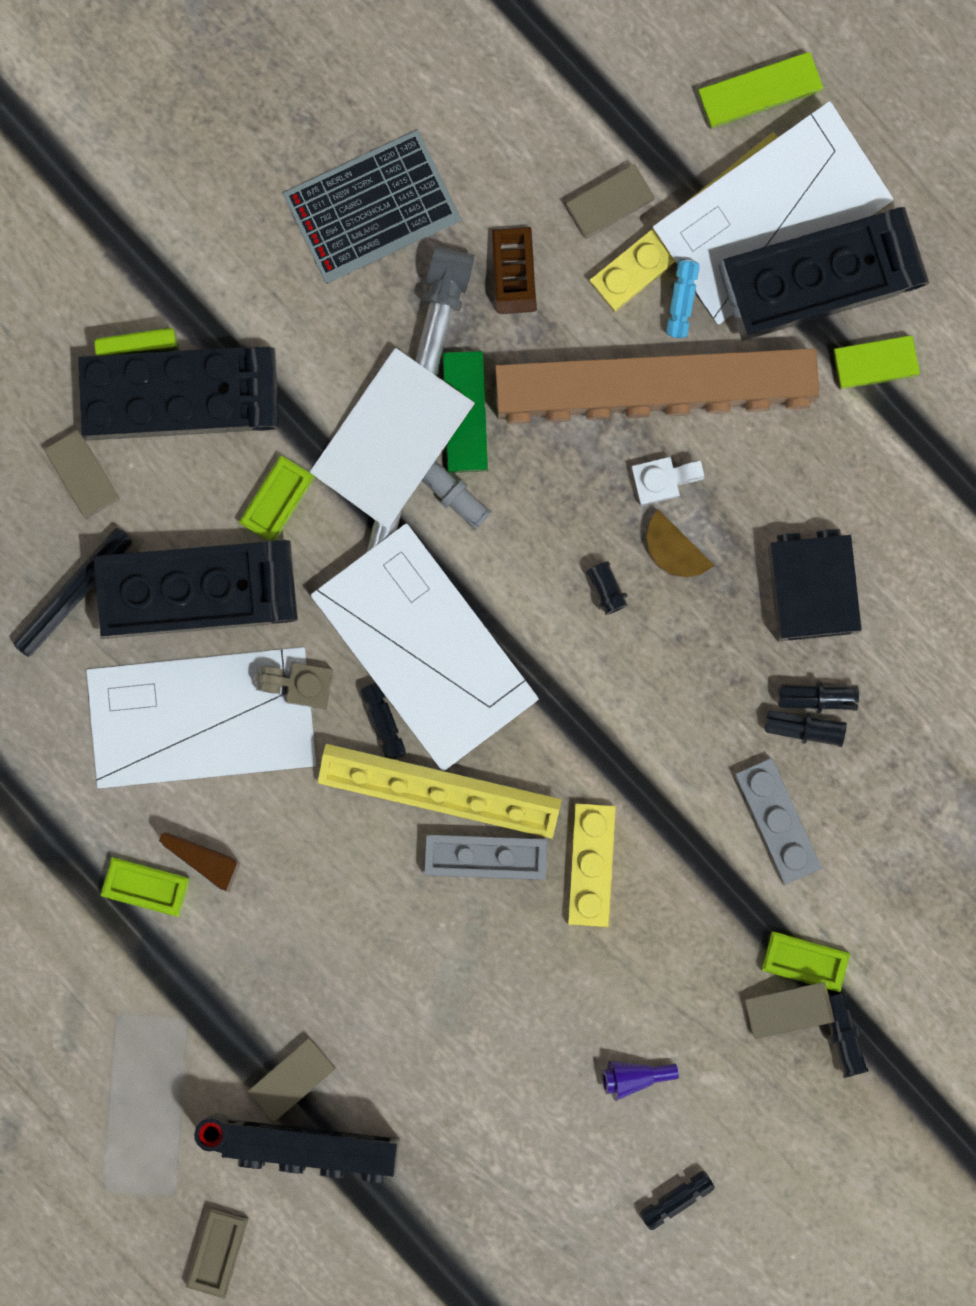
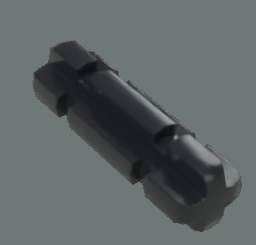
M376 683L363 687L361 695L365 705H369L370 709L367 711L378 739L383 742L381 747L385 758L394 760L404 756L406 749L402 739H398L397 734L399 731L388 702L385 703L383 700L385 694Z
M700 1171L690 1178L691 1182L688 1184L684 1182L659 1198V1203L655 1206L652 1203L641 1210L640 1217L647 1228L650 1230L656 1229L665 1223V1218L669 1217L671 1219L697 1202L695 1198L701 1195L703 1198L712 1192L715 1186L705 1171Z

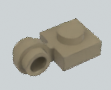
M293 663L290 679L283 677V669L260 666L259 673L254 674L253 682L257 683V691L280 694L281 687L289 688L287 704L327 710L333 669Z

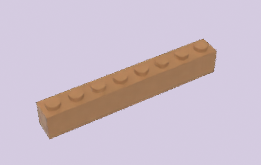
M816 348L496 365L498 419H506L507 424L510 425L527 424L531 422L530 417L545 416L547 422H567L571 420L570 415L586 414L587 420L594 421L610 419V413L626 412L627 418H646L650 416V411L666 410L667 416H685L690 414V409L706 408L707 414H724L730 412V407L746 406L747 412H763L770 410V405L786 404L787 410H802L810 408V403L816 402L819 397Z

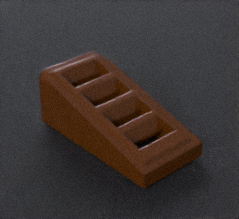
M532 228L492 230L497 312L499 314L537 311ZM524 244L525 249L501 251V245ZM525 260L526 264L502 265L503 261ZM526 276L527 280L503 281V278Z
M167 832L161 834L159 842L219 889L226 892L230 891L240 866L239 860Z

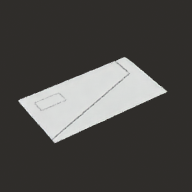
M827 102L655 224L653 228L677 264L680 259L693 260L699 263L698 279L694 280V284H696L695 291L716 323L721 324L733 315L718 268L723 259L872 216L892 202L893 197L832 103Z
M404 524L311 594L313 600L442 771H445L539 700L408 524Z
M305 648L87 669L97 788L316 766L311 707L287 704L289 689L287 687H281L280 694L257 691V683L253 682L254 674L259 673L260 666L283 669V677L290 679L293 663L307 665Z

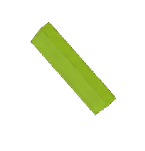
M807 52L698 89V96L710 129H714L822 92L823 85L812 54Z

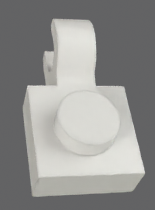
M671 457L632 466L641 506L679 498L678 485L704 480L701 461L673 468Z

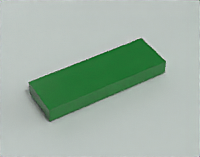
M483 351L443 353L444 382L475 403L447 443L448 473L488 472Z

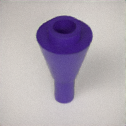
M609 1061L608 1069L602 1070L604 1091L606 1094H612L615 1101L650 1087L653 1083L676 1080L679 1077L676 1063L651 1067L645 1064Z

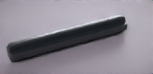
M115 528L13 641L14 647L27 657L32 656L95 586L93 556L123 554L131 546V538L121 529Z

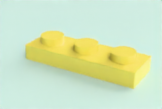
M575 804L568 925L609 927L616 806Z

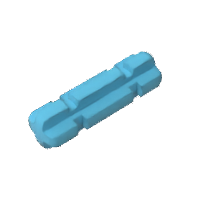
M680 259L677 265L676 276L678 280L674 282L669 311L672 317L668 318L666 328L667 335L674 338H686L688 335L690 323L687 318L691 317L696 290L694 280L698 279L699 263L693 260Z

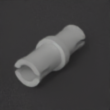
M436 460L421 480L443 500L441 504L446 509L450 506L472 526L473 530H476L492 513L490 509L488 510L465 489L468 485L464 481L458 482Z

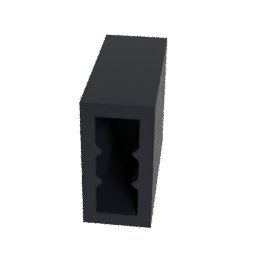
M829 529L816 532L817 538L801 539L800 533H789L776 536L777 542L770 543L768 555L778 642L852 635L862 631L851 535H841L840 529Z

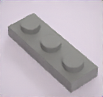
M770 758L735 774V778L783 884L786 885L822 869L773 759Z
M426 835L424 875L546 880L547 839Z

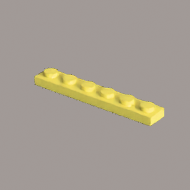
M773 131L692 198L777 139L778 136ZM653 228L591 278L589 283L615 313L675 265L676 261Z
M330 744L325 745L318 784L553 839L562 801L559 798Z

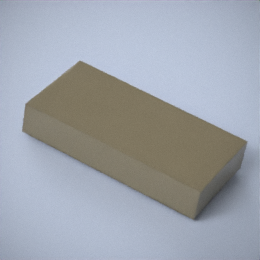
M634 163L566 203V207L585 239H588L654 201L655 197Z
M78 429L44 449L85 519L120 499Z
M825 982L745 999L754 1039L835 1021Z
M308 1038L247 1092L270 1119L275 1122L336 1068L311 1038Z
M209 1208L186 1288L223 1299L226 1298L249 1218Z

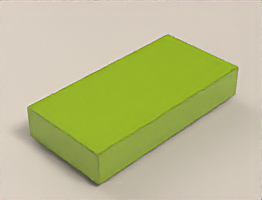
M172 328L97 338L94 340L97 356L179 350L178 336Z
M913 335L833 350L840 390L920 375Z
M281 455L243 514L239 524L266 541L277 540L314 481L315 476Z
M111 857L101 896L180 917L190 878Z
M771 931L761 971L807 984L825 982L827 989L840 992L851 953Z

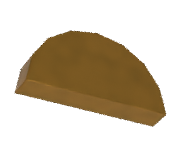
M659 509L656 511L649 522L646 541L648 553L657 567L671 576L687 578L701 576L715 566Z

